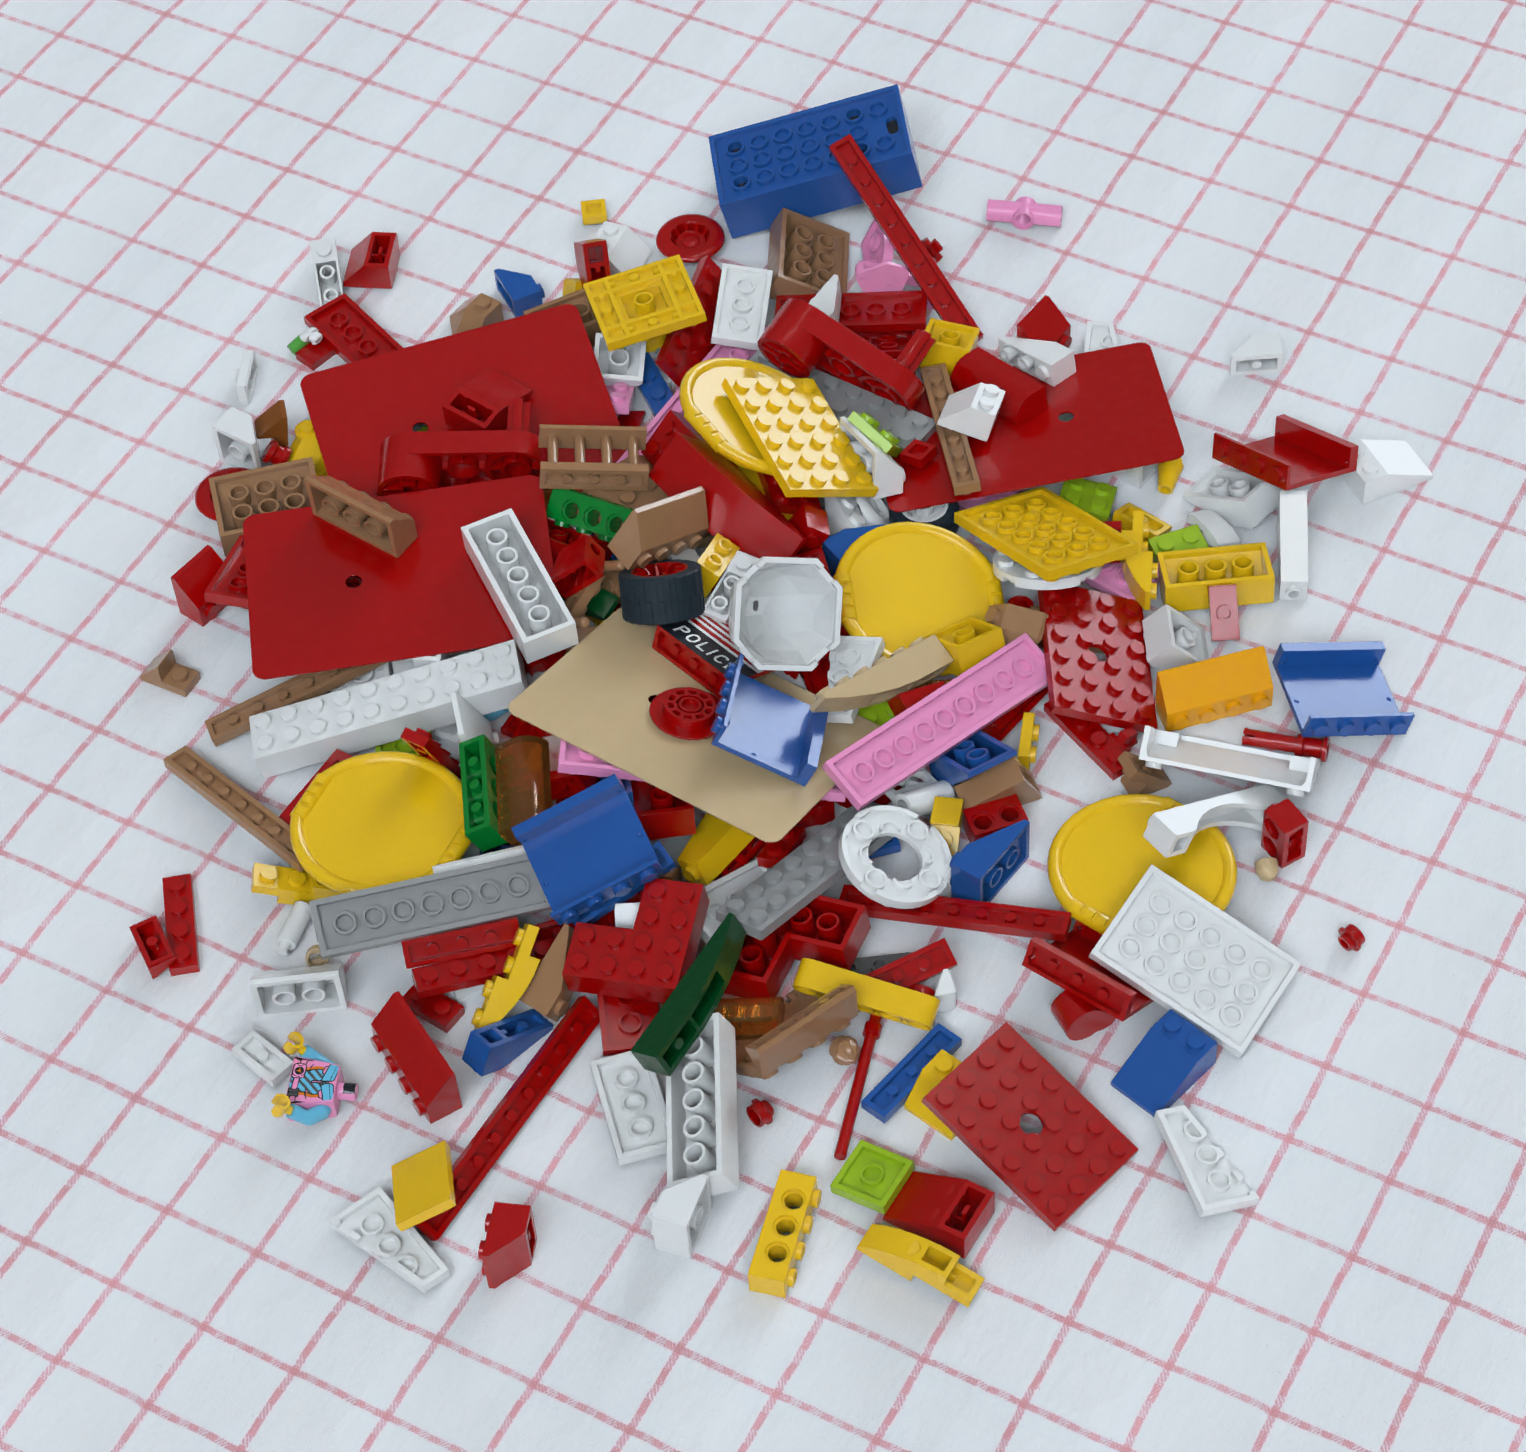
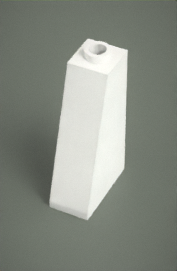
M1280 490L1276 525L1279 599L1307 600V491Z

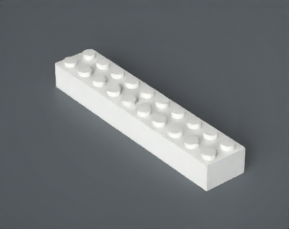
M513 639L249 716L254 760L264 778H269L327 761L336 749L351 754L402 739L400 736L405 727L416 731L417 728L430 731L454 724L456 722L450 692L456 691L482 715L506 709L509 703L528 687L523 658Z

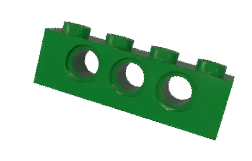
M552 489L546 516L555 519V525L570 528V525L577 527L576 532L589 535L595 532L599 534L598 539L611 542L620 529L621 522L623 521L624 523L633 508L574 489ZM577 508H579L578 515H576ZM601 515V520L598 523V517Z
M482 734L459 743L465 836L484 852L507 843L501 751Z

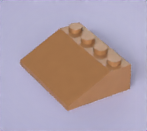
M783 207L770 226L767 270H773L769 297L776 300L778 295L817 294L834 274L839 277L841 293H847L850 233Z
M312 457L209 478L219 535L225 557H227L239 536L243 535V523L249 516L311 506L305 478L307 476H316Z

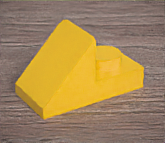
M935 796L930 824L940 832L949 847L951 856H954L955 853L959 852L964 799Z

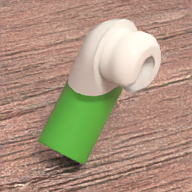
M310 327L289 343L287 348L296 356L295 353L311 342L313 345L319 344L323 336L319 329Z

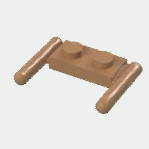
M610 560L604 563V572L622 571L626 568L620 560ZM604 574L602 578L565 599L564 603L576 623V628H587L589 626L590 620L582 616L586 613L587 605L592 597L600 591L601 583L606 577Z

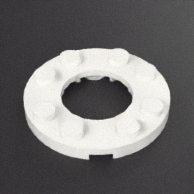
M998 550L992 558L993 573L999 580L1004 582L1009 579L1010 582L1015 583V587L1032 590H1058L1081 585V582L1085 581L1087 577L1093 580L1102 570V567H1093L1082 571L1080 574H1071L1061 577L1057 581L1047 582Z
M879 805L858 812L844 828L838 845L841 866L847 878L860 892L886 907L913 909L925 906L934 901L949 882L951 877L949 865L952 859L949 847L940 832L934 826L930 828L919 820L918 814L901 807ZM883 836L897 837L909 843L916 850L920 858L921 870L919 874L905 881H898L896 878L889 879L882 870L873 867V862L868 857L870 843L876 838Z

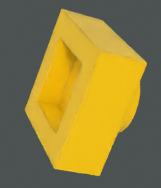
M605 199L580 201L583 225L607 221Z

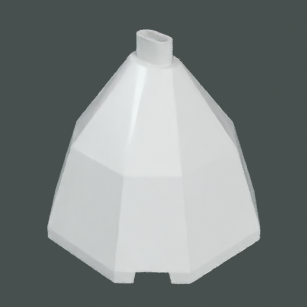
M762 556L731 587L729 612L731 641L756 670L813 671L819 665L817 662L828 651H833L840 644L843 587L830 576L818 558Z

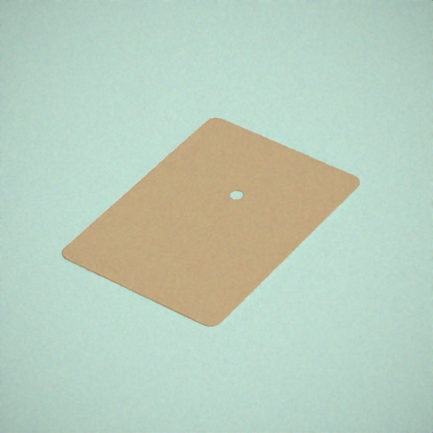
M622 607L617 609L509 703L508 709L512 715L765 842L780 841L836 785L823 770L822 766L824 763L880 727L859 715L856 716L853 724L826 722L818 767L805 787L712 745L713 737L702 740H683L672 737L661 731L653 723L649 712L651 703L648 698L658 695L663 691L681 687H691L708 693L711 692L652 648L657 625H637L626 622L622 616ZM772 673L754 679L806 704L812 705L816 700L815 694Z

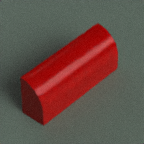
M980 347L961 357L952 370L950 381L952 388L957 391L978 383L993 384L999 389L1006 391L998 416L1015 426L1048 408L1046 387Z

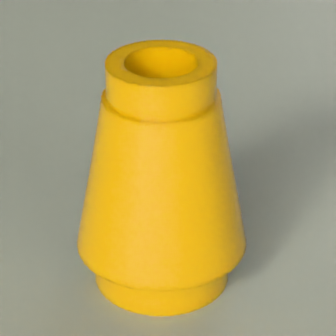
M1182 458L1158 463L1157 489L1160 493H1173L1184 468Z

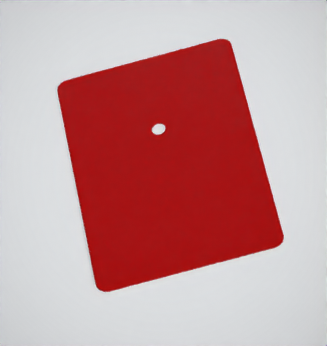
M563 304L306 375L301 380L300 386L328 476L338 481L342 480L358 491L366 492L371 498L378 497L380 447L384 439L395 433L413 431V427L417 423H425L428 426V431H457L446 425L442 406L458 387L489 368L533 390V393L526 401L531 403V433L539 435L540 424L620 426L579 310L574 305ZM558 448V462H575L574 448ZM585 449V462L602 463L601 449ZM612 449V463L617 462L626 450Z
M1138 342L1075 354L1076 373L1054 387L1012 366L1046 387L1048 408L1018 426L997 416L987 442L966 435L980 480L981 491L972 492L967 495H954L937 431H935L926 443L936 445L938 454L923 469L901 462L900 454L896 458L891 456L904 469L906 479L903 482V493L886 497L889 509L894 512H905L1181 458L1184 455V447L1151 346ZM924 389V395L913 410L933 419ZM1064 413L1074 415L1070 421H1061L1058 417Z
M524 475L372 497L379 502L389 504L393 509L401 513L409 514L415 521L418 537L398 558L313 514L311 506L254 514L246 518L243 523L253 674L263 680L479 649L513 640L512 634L465 550L461 527L512 508L547 573L550 575L553 568L544 493L543 489H539V477ZM358 576L362 582L358 587L350 588L346 585V580L349 577Z

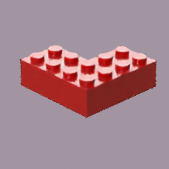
M655 879L645 883L633 929L576 922L562 972L569 991L665 1003L695 960L710 902L704 884Z
M819 895L762 941L746 934L738 962L724 993L772 1005L794 961H801L802 958L817 960L850 971L871 929L866 905Z

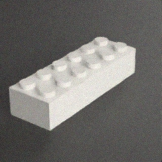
M512 508L461 527L465 550L527 664L579 644L576 623Z
M719 1012L712 1014L705 1028L672 1075L666 1076L667 1189L701 1174L709 1176L711 1196L739 1189L735 1027Z

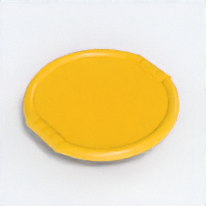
M730 357L705 360L690 368L684 375L679 388V398L684 418L716 453L719 452L726 459L741 467L773 476L721 384L725 377H792L775 368L755 361Z
M896 522L866 532L845 551L833 576V579L837 580L843 587L841 625L844 626L850 636L883 637L885 647L881 657L885 656L887 659L900 647L909 648V645L917 638L923 637V639H926L927 635L969 616L985 621V615L989 606L1005 604L1001 581L994 575L992 564L979 549L952 531L920 522ZM945 670L940 676H947L952 674L948 673Z
M381 751L366 753L334 764L315 776L290 813V841L299 863L320 884L341 894L432 875V866L461 860L472 843L465 836L461 780L443 765L426 757L405 752Z
M1124 794L1091 803L1066 820L1057 831L1051 843L1047 859V871L1051 888L1065 911L1071 912L1072 918L1103 935L1151 864L1224 912L1233 897L1237 883L1235 855L1225 835L1215 826L1196 833L1186 853L1165 858L1143 837L1148 826V819L1155 812L1184 805L1168 796Z

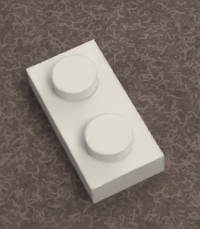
M255 1030L251 1031L232 1048L235 1057L273 1088L291 1073L293 1061Z

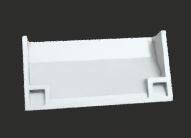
M1146 725L1139 755L1140 760L1146 761L1145 767L1162 770V765L1257 782L1287 788L1286 794L1304 797V792H1312L1321 761L1314 757L1304 758L1185 736L1179 733L1158 730Z

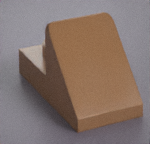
M170 649L155 657L141 674L140 679L187 697L201 677L199 671L176 663L173 650Z
M1124 751L1117 758L1123 767L1122 772L1124 776L1121 778V783L1128 794H1151L1172 784L1163 768L1160 770L1145 767L1146 761L1140 760L1138 755Z

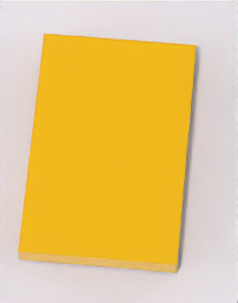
M445 1140L391 1166L395 1223L401 1232L456 1206L450 1146Z

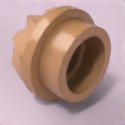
M841 1035L832 1041L829 1054L833 1057L835 1063L848 1066L854 1064L859 1057L860 1048L857 1046L854 1038Z

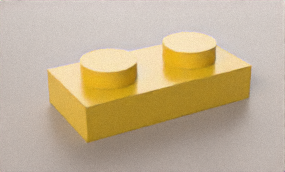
M1024 712L1018 760L1030 770V763H1036L1037 747L1033 746V741H1039L1040 725L1035 724V713Z

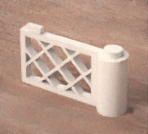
M925 768L912 775V777L922 779L924 782L913 781L909 777L899 784V786L904 787L903 789L895 790L892 788L885 793L893 802V806L910 810L918 814V817L932 813L935 796L955 798L956 796L955 790L946 780L937 781Z

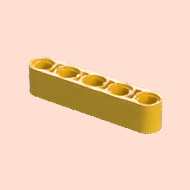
M801 959L792 986L795 990L821 998L841 984L854 985L857 993V1009L859 1011L918 1029L932 1030L941 1002L939 999L817 960Z

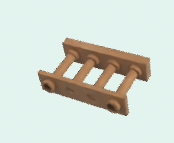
M540 424L539 448H547L548 462L540 461L539 489L647 491L649 464H639V450L646 449L647 427ZM558 448H574L575 462H558ZM585 449H601L602 463L585 462ZM612 449L628 450V463H612Z

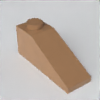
M565 923L538 966L526 991L519 999L555 1022H558L559 1018L566 1014L573 995V991H569L562 976L574 929Z

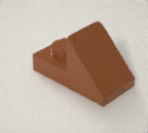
M278 400L256 418L254 426L257 439H276L279 441V445L283 447L288 446V423L284 400Z

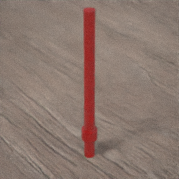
M870 1014L869 1021H866L862 1033L864 1041L834 1157L838 1160L846 1159L876 1040L880 1038L882 1025L880 1024L882 1017Z

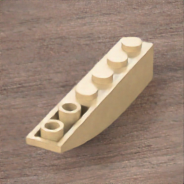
M935 634L926 639L919 637L909 645V648L905 649L902 646L893 652L890 658L887 659L883 656L878 659L871 668L868 669L867 666L862 667L852 678L848 676L843 677L833 688L830 689L829 686L824 687L815 695L817 700L809 709L812 713L834 712L864 708L889 701L899 693L916 689L940 676L954 659Z

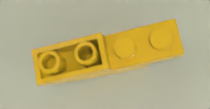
M1133 510L1132 530H1121V533L1138 543V554L1121 560L1122 571L1136 601L1144 610H1150L1151 599L1156 600L1157 583L1151 582L1152 579H1157L1158 563H1152L1153 551H1148V542H1143V538H1148L1149 522H1144V511Z
M255 862L252 868L251 892L277 896V903L294 905L296 901H304L309 904V901L341 894L320 884L305 870L299 872L295 868Z
M524 924L523 929H517L513 944L517 945L513 957L508 955L503 967V972L506 973L505 978L493 975L492 980L487 979L481 994V996L485 997L482 1008H476L471 1024L475 1025L474 1030L500 1021L526 991L540 963V959L530 956L539 927Z
M872 1224L857 1246V1250L909 1281L916 1276L966 1307H969L985 1280L982 1276L958 1263L960 1258L958 1254L926 1238L901 1229Z

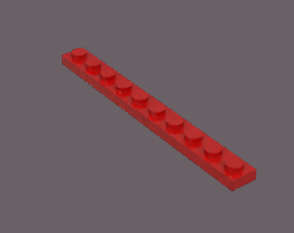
M851 134L829 146L830 153L940 319L979 328ZM981 330L979 333L978 341L983 339V333L981 332Z
M586 996L578 997L452 1165L456 1206L416 1225L431 1241H438L599 1024V1011Z

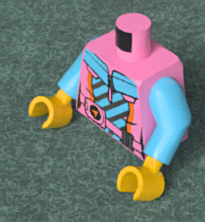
M291 1032L287 1036L295 1045L287 1041L283 1046L284 1051L287 1054L298 1052L299 1057H294L286 1095L282 1093L276 1094L271 1101L272 1104H275L271 1110L274 1117H282L285 1113L289 1121H297L311 1126L327 1118L337 1116L341 1100L357 1101L358 1083H344L342 1070L339 1065L309 1045L303 1046L304 1038L299 1032Z

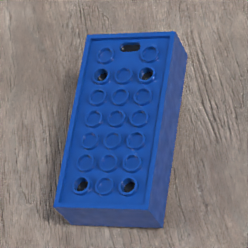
M898 84L709 136L719 205L732 239L770 229V226L783 207L807 217H814L864 203L829 151L831 144L851 134L890 195L923 187L909 120Z

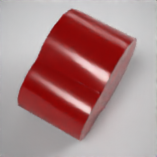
M1067 990L1059 994L1051 1005L1053 1016L1066 1036L1073 1041L1090 1037L1097 1031L1110 1026L1116 1019Z

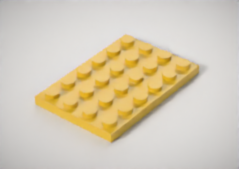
M725 377L721 386L785 497H875L879 488L874 486L872 476L866 472V466L860 456L854 452L853 447L849 444L850 440L845 431L840 429L838 419L814 379Z
M1043 486L954 512V523L1047 582H1054L1061 577L1080 574L1084 570L1102 567L1106 563L1124 560L1128 556L1138 554L1137 542Z

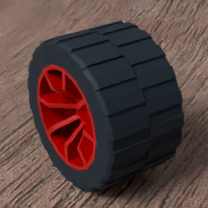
M665 559L659 562L655 560L643 568H640V566L630 570L625 568L618 574L622 616L626 622L648 626L667 625L688 621L704 613L705 601L701 566L697 562L681 559Z

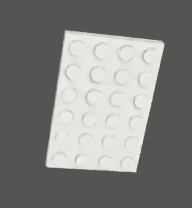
M1152 864L1088 956L1168 1011L1171 1009L1239 1058L1302 964Z

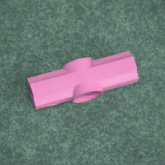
M1026 196L1018 198L1016 202L988 199L986 220L1009 222L1022 230H1027L1033 225L1061 227L1063 206L1038 204L1034 199Z

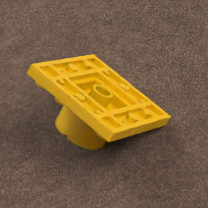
M679 254L583 284L584 292L609 352L643 341H647L646 352H653L658 348L661 349L667 334L707 321L705 311Z

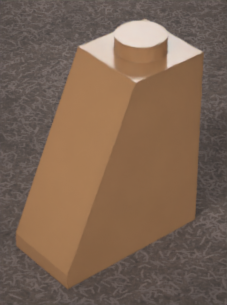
M1015 756L954 787L958 796L956 798L964 799L963 809L1017 794L1021 805L1042 798L1033 774Z

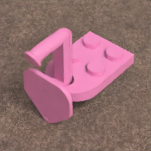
M874 219L861 242L863 260L859 261L855 266L856 280L862 291H902L905 284L919 287L905 266L892 263L894 248ZM928 301L927 309H934Z

